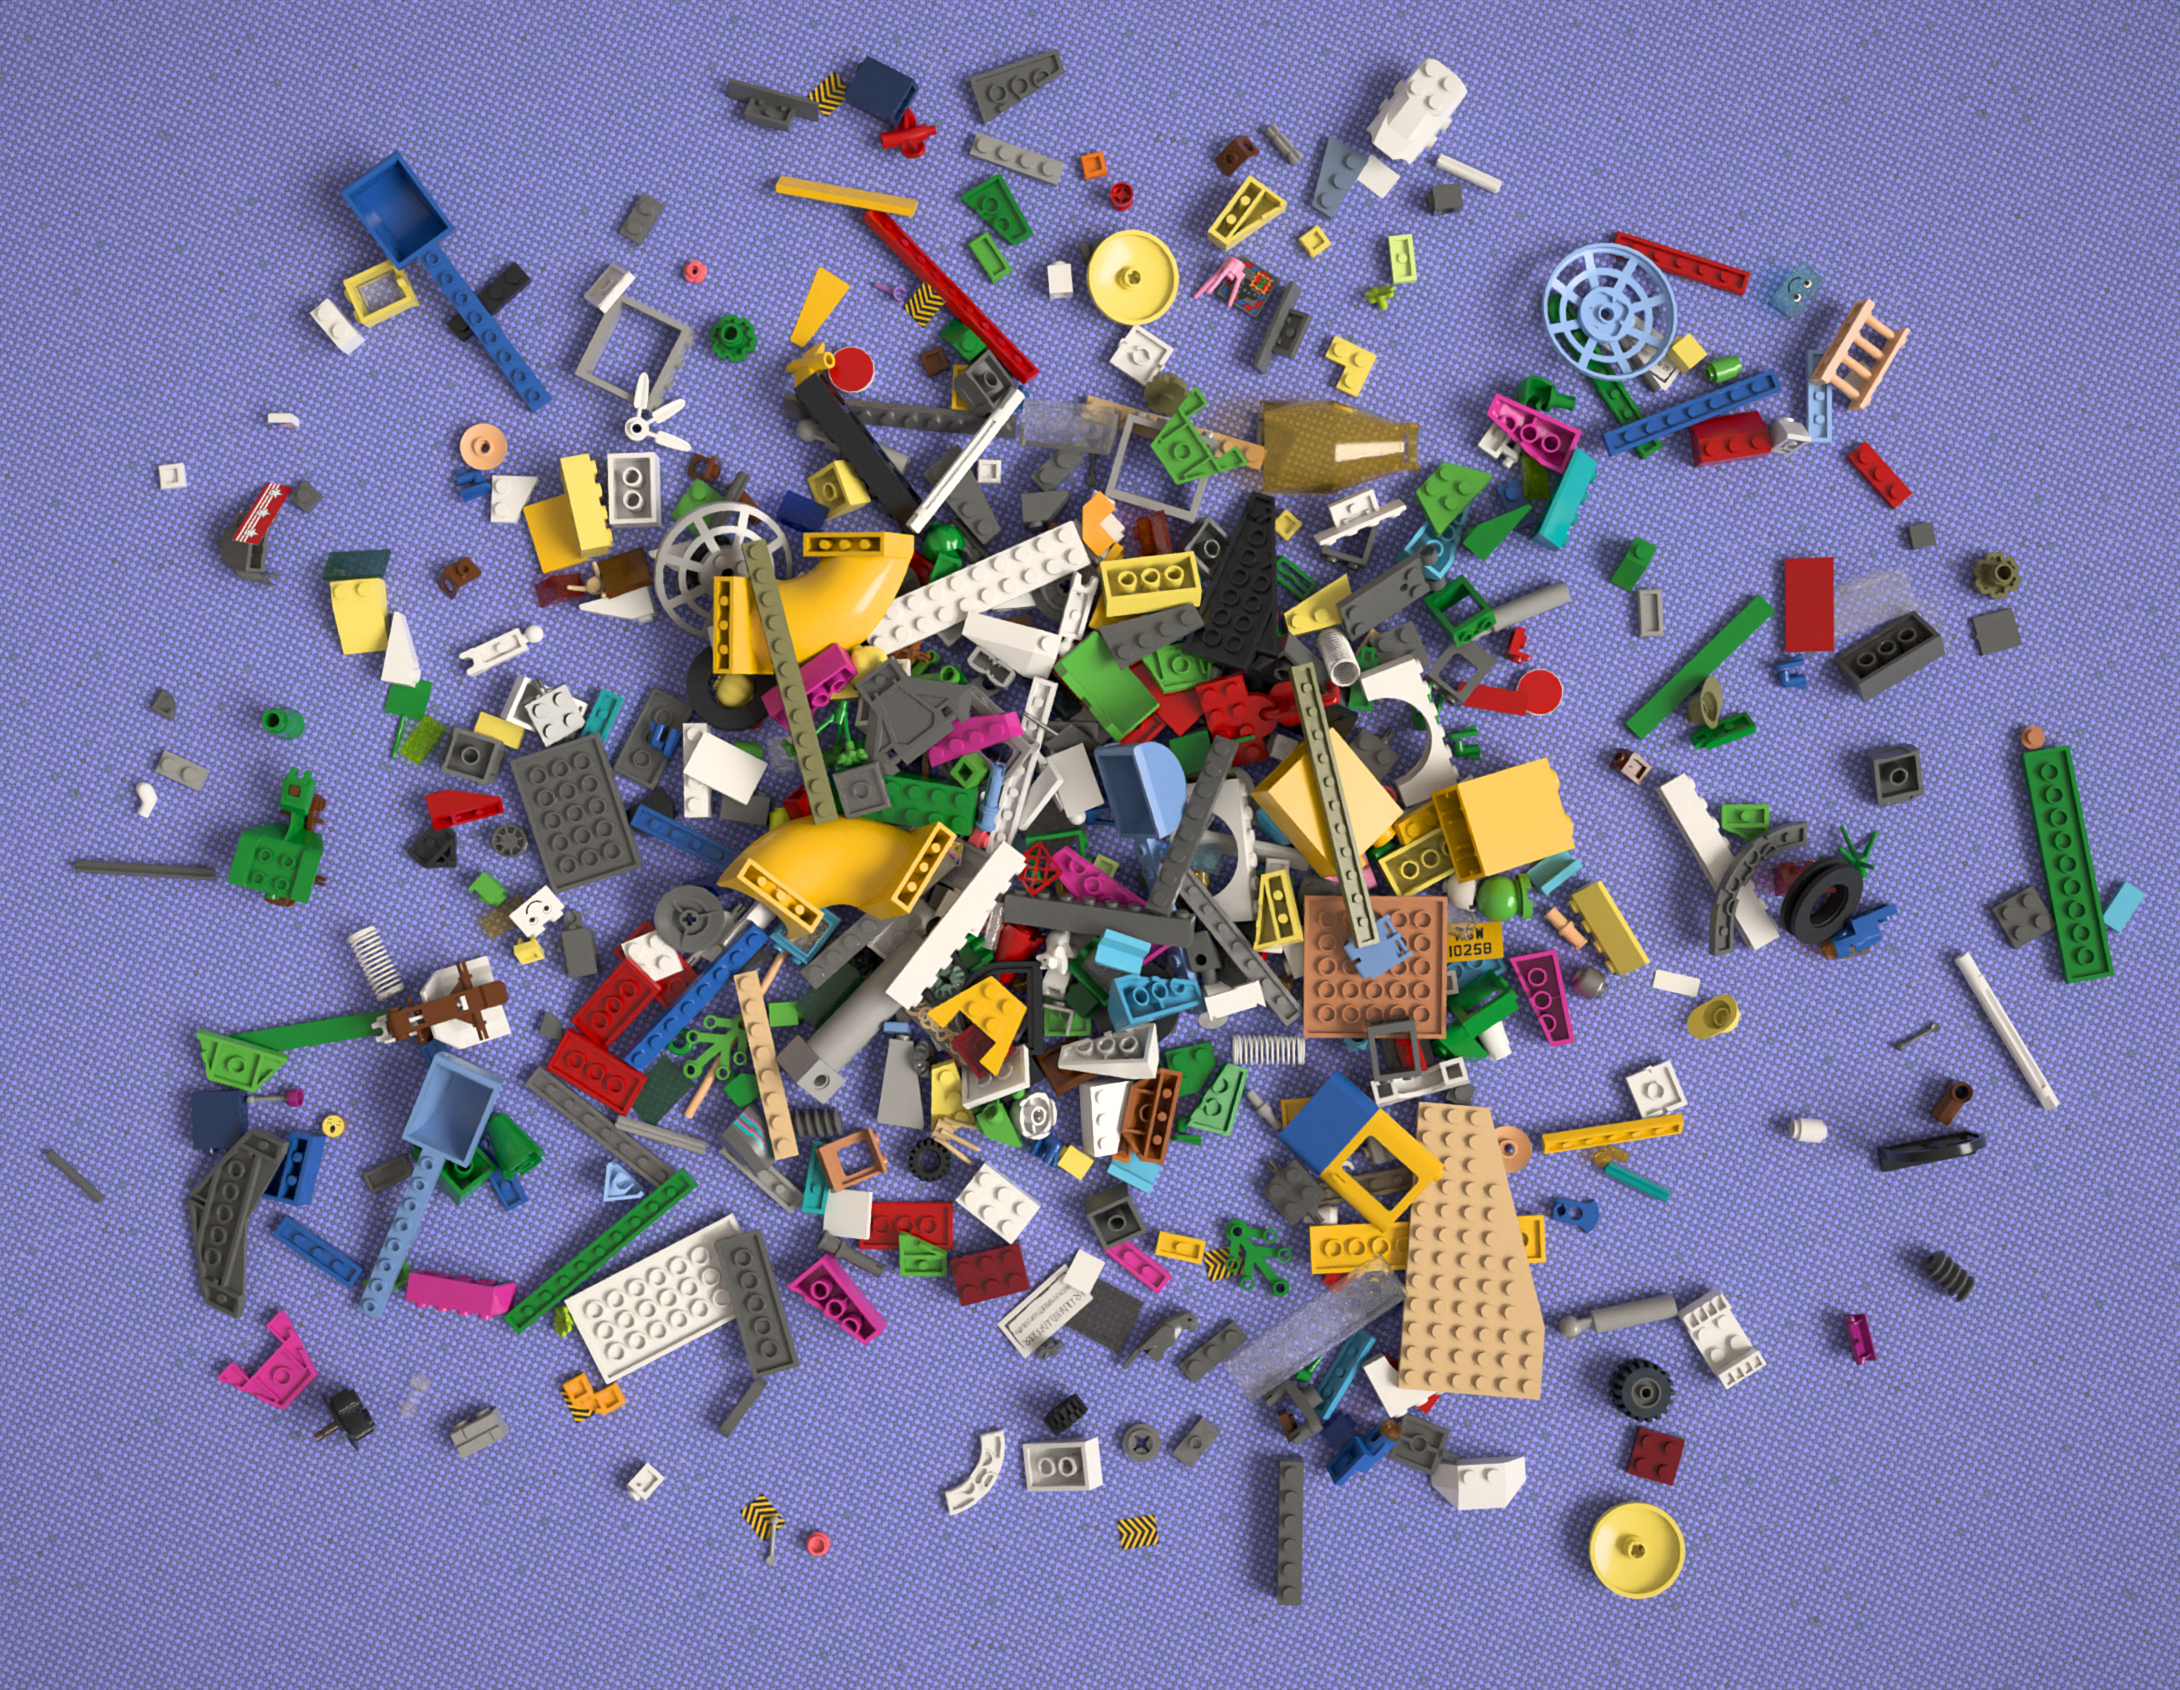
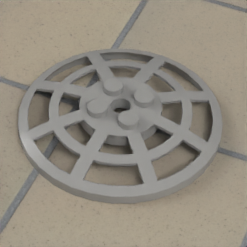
M717 501L704 504L679 518L662 539L654 562L655 590L668 616L681 628L697 636L709 638L707 627L713 626L714 602L710 612L698 606L693 599L705 593L714 599V576H721L723 570L727 568L732 569L731 576L749 578L741 544H743L744 536L753 541L761 539L756 533L746 528L749 514L765 522L778 536L767 544L773 570H775L771 553L780 546H783L787 563L785 580L791 579L792 556L787 539L780 527L758 508L735 501ZM719 511H739L737 526L722 525L708 529L702 517ZM693 522L700 535L688 545L682 557L668 553L676 537ZM724 533H735L732 545L718 546L713 537ZM705 542L709 552L703 557L701 562L690 560L695 550ZM665 562L679 566L678 584L681 594L670 599L665 594L663 583ZM687 569L698 572L700 584L689 591L686 584ZM687 603L694 612L707 618L702 630L686 623L676 614L673 608Z

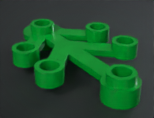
M1233 1219L1228 1222L1225 1234L1231 1243L1229 1258L1226 1260L1225 1265L1230 1272H1236L1240 1267V1262L1237 1259L1240 1243L1246 1250L1243 1277L1240 1279L1241 1288L1249 1291L1254 1287L1252 1277L1255 1262L1269 1280L1271 1292L1277 1297L1285 1296L1289 1291L1287 1280L1283 1277H1278L1262 1256L1278 1258L1282 1262H1288L1292 1257L1290 1249L1287 1247L1279 1249L1253 1245L1248 1238H1262L1267 1243H1274L1277 1240V1233L1272 1228L1265 1230L1248 1228L1247 1224L1240 1219ZM1235 1227L1241 1228L1240 1235L1233 1234ZM1273 1232L1274 1238L1268 1240L1266 1233ZM1286 1250L1289 1255L1283 1259L1280 1257V1253ZM1231 1260H1235L1237 1262V1266L1235 1268H1230L1228 1266V1263ZM1245 1279L1251 1280L1249 1287L1243 1286ZM1281 1283L1284 1285V1290L1278 1292L1276 1285Z

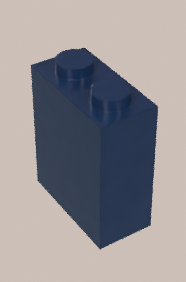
M866 56L865 60L858 65L852 82L847 84L844 97L849 105L896 129L919 88L913 78Z
M234 1089L192 1093L193 1149H202V1153H215L217 1148H226V1152H228L248 1131L247 1091Z

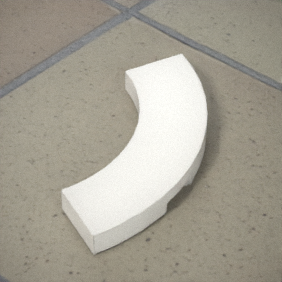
M1003 1429L980 1434L981 1454L974 1471L958 1486L945 1490L950 1515L960 1513L975 1505L994 1485L1004 1459L1005 1437Z

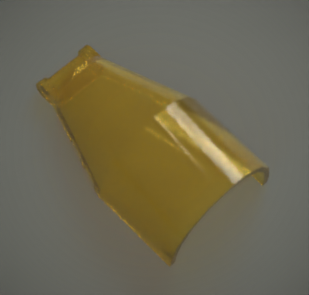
M1334 400L1261 401V407L1264 410L1262 494L1332 495L1398 472L1420 471V463H1417V432L1420 431V424L1398 423ZM1404 433H1408V462H1403Z

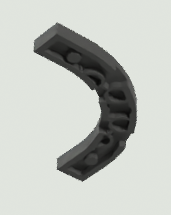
M1800 820L1782 824L1761 833L1750 841L1730 863L1718 886L1711 909L1709 923L1710 955L1716 957L1733 952L1734 919L1739 899L1736 897L1741 886H1746L1756 871L1755 867L1762 860L1766 861L1781 851L1807 845V822Z

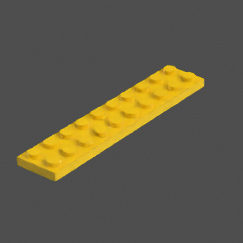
M1517 1215L1528 1263L1546 1262L1544 1215ZM1395 1221L1383 1234L1370 1222L1309 1225L1311 1274L1406 1269L1409 1221Z

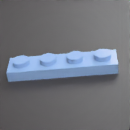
M1807 350L1805 352L1806 431L1811 436V442L1808 444L1832 443V383L1814 385L1809 381L1826 350Z

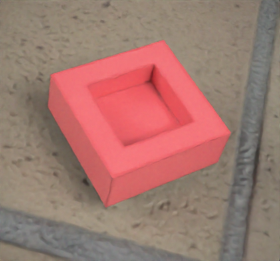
M975 828L968 843L982 850L988 845L990 832H984Z

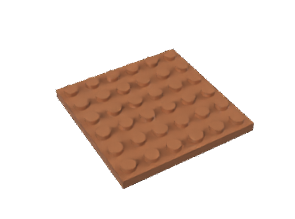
M1304 895L1303 1038H1367L1365 1021L1412 1014L1415 1020L1417 1039H1446L1448 897L1369 896L1375 921L1385 914H1389L1391 917L1389 919L1396 932L1401 933V940L1408 951H1412L1413 955L1374 979L1371 976L1362 979L1354 966L1355 963L1360 961V958L1358 957L1351 961L1343 948L1345 944L1349 943L1347 938L1352 935L1343 896ZM1383 922V924H1384V926L1386 927L1387 931H1388L1389 934L1392 936L1393 934L1391 933V931H1390V929L1388 928L1387 924H1386L1385 922ZM1395 940L1394 942L1399 948L1400 952L1404 954L1398 942ZM1409 1031L1375 1035L1374 1037L1410 1038Z

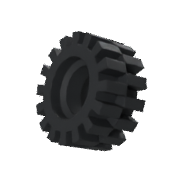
M924 1139L918 1142L909 1154L908 1164L910 1172L912 1171L913 1176L919 1178L922 1182L927 1181V1183L940 1180L946 1175L951 1166V1153H949V1149L934 1139ZM931 1151L937 1154L939 1163L936 1168L926 1169L922 1166L921 1156L925 1152Z
M1074 1393L1053 1408L1044 1417L1043 1421L1056 1436L1070 1428L1073 1423L1075 1424L1087 1412L1088 1408L1077 1393Z

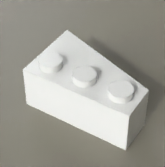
M1112 1077L1087 1081L1079 1085L1083 1152L1094 1157L1117 1153L1129 1087L1133 1084V1080Z

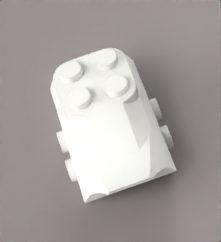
M1429 57L1422 59L1405 82L1401 80L1392 91L1394 93L1393 97L1390 100L1386 98L1378 109L1380 113L1366 129L1372 135L1371 143L1392 160L1403 159L1409 165L1425 148L1431 149L1438 139L1435 136L1440 130L1444 132L1452 122L1450 119L1451 115L1467 94L1465 85L1456 74L1439 61Z

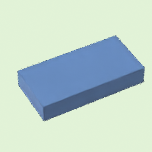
M885 1022L884 1032L887 1034L911 1035V1026L907 1022Z

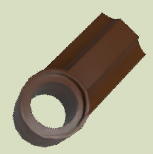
M1958 1079L1950 1080L1945 1086V1092L1929 1114L1941 1123L1949 1126L1963 1104L1972 1099V1087ZM1961 1085L1963 1092L1960 1096L1956 1097L1955 1089Z

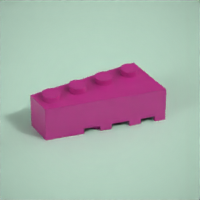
M837 643L800 668L812 719L814 718L813 713L820 706L825 707L830 702L829 698L833 693H839L858 674L849 653ZM777 685L761 696L770 718L789 731Z
M1016 711L970 715L969 719L964 723L958 718L952 722L955 729L929 748L926 753L931 766L934 767L1022 735L1024 732Z
M1556 949L1508 957L1550 1046L1575 1043Z
M828 1252L787 1286L793 1292L796 1291L804 1297V1300L810 1305L813 1304L820 1309L826 1317L833 1319L841 1325L842 1329L863 1345L868 1344L888 1325Z
M427 1270L409 1272L406 1301L415 1302L414 1306L429 1307V1305L436 1306L435 1310L450 1311V1309L457 1310V1314L460 1315L475 1313L481 1319H492V1316L509 1312L514 1308L517 1282L508 1281L505 1284L497 1285V1280L478 1279L474 1282L472 1276H454V1279H451L452 1274Z

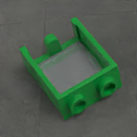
M1094 935L1092 937L1093 940L1080 950V954L1068 963V970L1106 1007L1109 1003L1111 980L1130 974L1094 963L1100 937Z

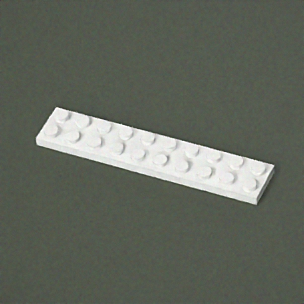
M1069 521L894 599L880 623L866 638L869 646L879 647L886 655H889L965 621L968 611L977 614L984 613L1092 565L1073 521Z

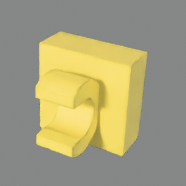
M532 935L529 942L524 943L522 938H518V945L513 946L514 954L522 965L545 959L544 950Z

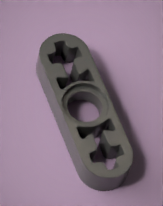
M761 1377L755 1380L717 1432L728 1438L768 1384Z

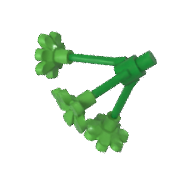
M839 700L838 708L834 709V713H831L815 729L816 734H818L831 722L838 724L836 743L833 744V748H828L827 751L822 752V757L825 759L824 765L830 767L833 763L835 768L844 763V767H849L852 765V762L860 763L862 760L868 759L864 749L855 750L854 742L851 741L847 718L849 713L847 711L848 701ZM842 729L844 730L845 739H846V743H845L846 752H845L844 747H843V745H842V743H841ZM786 739L782 740L781 747L787 750L786 754L790 758L794 756L795 761L798 763L793 744H790Z

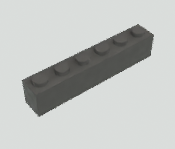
M1278 1455L1276 1601L1278 1605L1302 1606L1304 1461L1302 1456Z

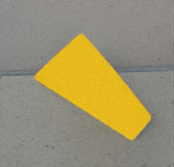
M819 267L790 340L800 347H804L850 286L824 268Z

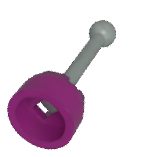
M301 1088L289 1089L285 1092L284 1096L254 1097L253 1095H248L246 1097V1103L248 1104L261 1101L284 1100L285 1104L290 1107H301L304 1102V1094Z

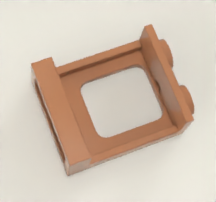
M866 1128L815 1149L831 1193H837L846 1187L888 1172L886 1168L888 1161L885 1154L879 1150L878 1144H880V1140L876 1131ZM861 1140L866 1141L874 1161L873 1166L849 1176L845 1175L837 1155L838 1150Z

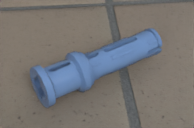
M995 761L991 763L984 799L978 806L980 810L979 817L974 825L977 829L984 832L994 831L996 827L994 821L996 814L1000 810L998 798L1006 765L1002 762Z

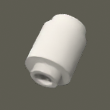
M1797 1118V1120H1791L1789 1133L1790 1137L1795 1138L1796 1141L1821 1143L1822 1139H1825L1827 1136V1126L1819 1119Z

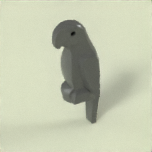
M1183 1309L1158 1321L1137 1344L1123 1363L1122 1368L1126 1370L1143 1350L1156 1362L1163 1360L1164 1351L1175 1343L1182 1330L1189 1329L1190 1333L1197 1329L1198 1321L1195 1314L1188 1309Z

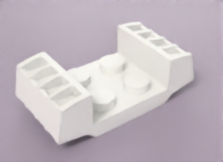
M1714 1288L1677 1311V1315L1723 1389H1728L1765 1366L1766 1362L1760 1352L1750 1343L1730 1311L1732 1307L1724 1295L1717 1288Z

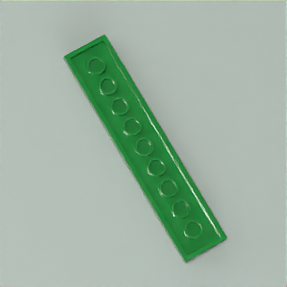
M2065 745L2022 753L2020 758L2051 915L2055 922L2054 931L2065 984L2114 976L2070 746Z

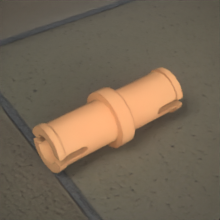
M1556 907L1552 908L1544 916L1559 931L1558 934L1560 936L1563 935L1576 950L1580 949L1588 941L1573 926L1574 923L1568 921Z

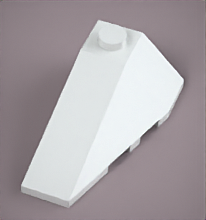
M970 611L967 612L962 630L963 636L979 647L990 651L998 660L1007 663L1021 676L1034 679L1035 676L1048 679L1062 636Z
M1145 1023L1115 1033L1108 1031L1104 1033V1036L1093 1040L1086 1038L1064 1045L1061 1048L1058 1067L1128 1079L1156 1078L1159 1062L1155 1023Z

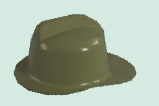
M1714 676L1706 678L1702 690L1688 700V723L1707 725L1712 729L1716 728L1722 707L1723 692L1721 684Z

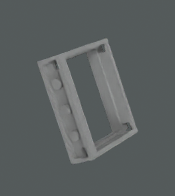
M621 294L604 314L574 374L580 380L633 405L634 395L592 375L626 305L680 331L681 333L648 397L647 407L642 409L652 415V412L663 405V396L666 390L669 391L673 386L675 380L673 376L676 370H680L685 361L683 356L687 348L690 349L693 346L692 342L695 338V332L691 327Z
M1135 410V414L1128 413L1105 496L1194 523L1197 519L1209 476L1200 478L1191 510L1115 487L1134 423L1161 431L1169 421L1160 417L1157 418V421L1148 419L1149 414ZM1203 431L1200 436L1207 445H1210L1209 449L1215 457L1220 440L1215 439L1216 434Z

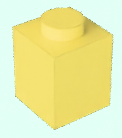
M1690 333L1684 338L1679 335L1674 339L1670 346L1671 349L1666 353L1683 375L1707 355Z
M1070 1143L1068 1147L1064 1145L1059 1151L1057 1165L1081 1181L1094 1162V1158Z

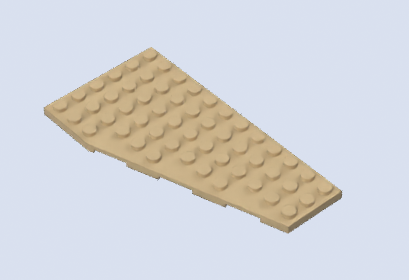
M1418 1102L1415 1139L1445 1165L1443 1168L1445 1174L1438 1182L1432 1180L1410 1204L1397 1388L1540 1400L1545 1326L1490 1108ZM1414 1172L1412 1173V1187L1419 1181L1418 1176Z

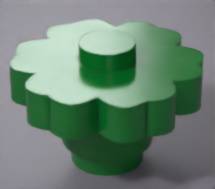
M735 314L721 317L720 324H714L709 335L713 342L712 350L721 360L729 358L732 363L745 361L747 353L752 354L756 350L758 340L753 335L755 327L747 318L738 319Z

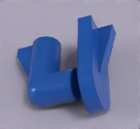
M455 470L460 486L473 481L475 486L460 490L464 503L489 494L492 491L491 484L485 483L480 470Z
M1801 654L1771 665L1772 670H1782L1778 672L1781 687L1787 688L1792 686L1803 690L1807 689L1805 674L1789 676V670L1787 669L1805 665Z
M651 721L652 737L650 746L653 749L662 751L664 758L671 759L675 754L683 732L671 728L667 742L662 741L666 726Z
M1050 1129L1048 1136L1042 1139H1035L1028 1153L1042 1158L1047 1147H1049L1042 1161L1056 1168L1058 1153L1062 1145L1060 1141L1053 1137V1131Z

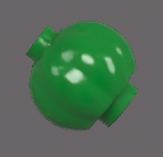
M940 522L930 525L928 527L929 531L925 534L921 544L924 556L932 563H935L939 551L960 558L965 548V538L961 531L952 525H942Z

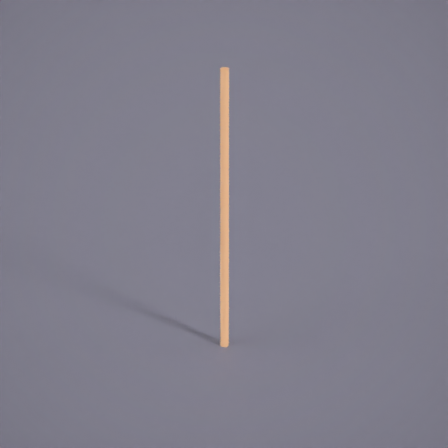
M787 937L786 939L794 945L798 937L792 939ZM784 951L783 954L778 952L762 979L760 986L763 996L786 959L787 951ZM741 1021L740 1026L745 1029L744 1021ZM738 1037L732 1041L731 1051L738 1041ZM721 1051L684 1112V1115L690 1119L694 1116L716 1078V1070L720 1067Z

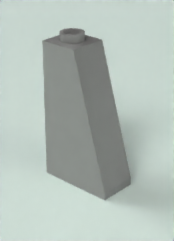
M896 1034V1038H890L877 1123L923 1130L926 1122L920 1076L913 1062L916 1045L915 1041L910 1040L909 1035Z

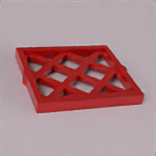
M1038 841L1027 851L1023 852L1022 855L1026 858V866L1023 869L1022 876L1019 874L1018 878L1033 897L1046 886H1049L1063 872L1041 841ZM1036 848H1039L1037 856L1030 855ZM1042 849L1048 857L1041 856ZM1029 858L1036 859L1035 867L1028 866ZM1040 859L1047 860L1046 868L1038 867ZM1050 862L1053 863L1056 869L1049 868ZM1027 870H1034L1032 878L1025 877ZM1037 871H1045L1043 879L1036 878ZM1048 872H1056L1050 879H1047ZM1025 881H1032L1030 888ZM1035 882H1042V885L1034 889Z

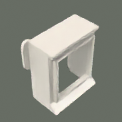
M1247 979L1246 983L1233 987L1234 989L1217 980V984L1200 985L1210 1020H1213V1016L1219 1018L1256 1007L1257 1003L1266 1007L1259 980L1249 981Z

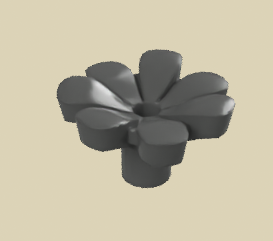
M1049 1337L1035 1352L1036 1358L1042 1357V1360L1049 1358L1050 1354L1055 1357L1060 1353L1058 1350L1064 1348L1065 1345L1060 1339L1052 1341Z

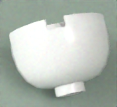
M1456 872L1449 876V879H1444L1443 892L1447 893L1448 901L1456 909L1475 912L1477 905L1473 904V901L1476 898L1478 887L1481 885V878L1459 884Z
M1026 1092L1021 1098L1016 1099L1012 1103L1009 1117L1018 1134L1028 1139H1042L1050 1134L1048 1131L1051 1125L1055 1126L1057 1110L1054 1101L1046 1096L1047 1094Z

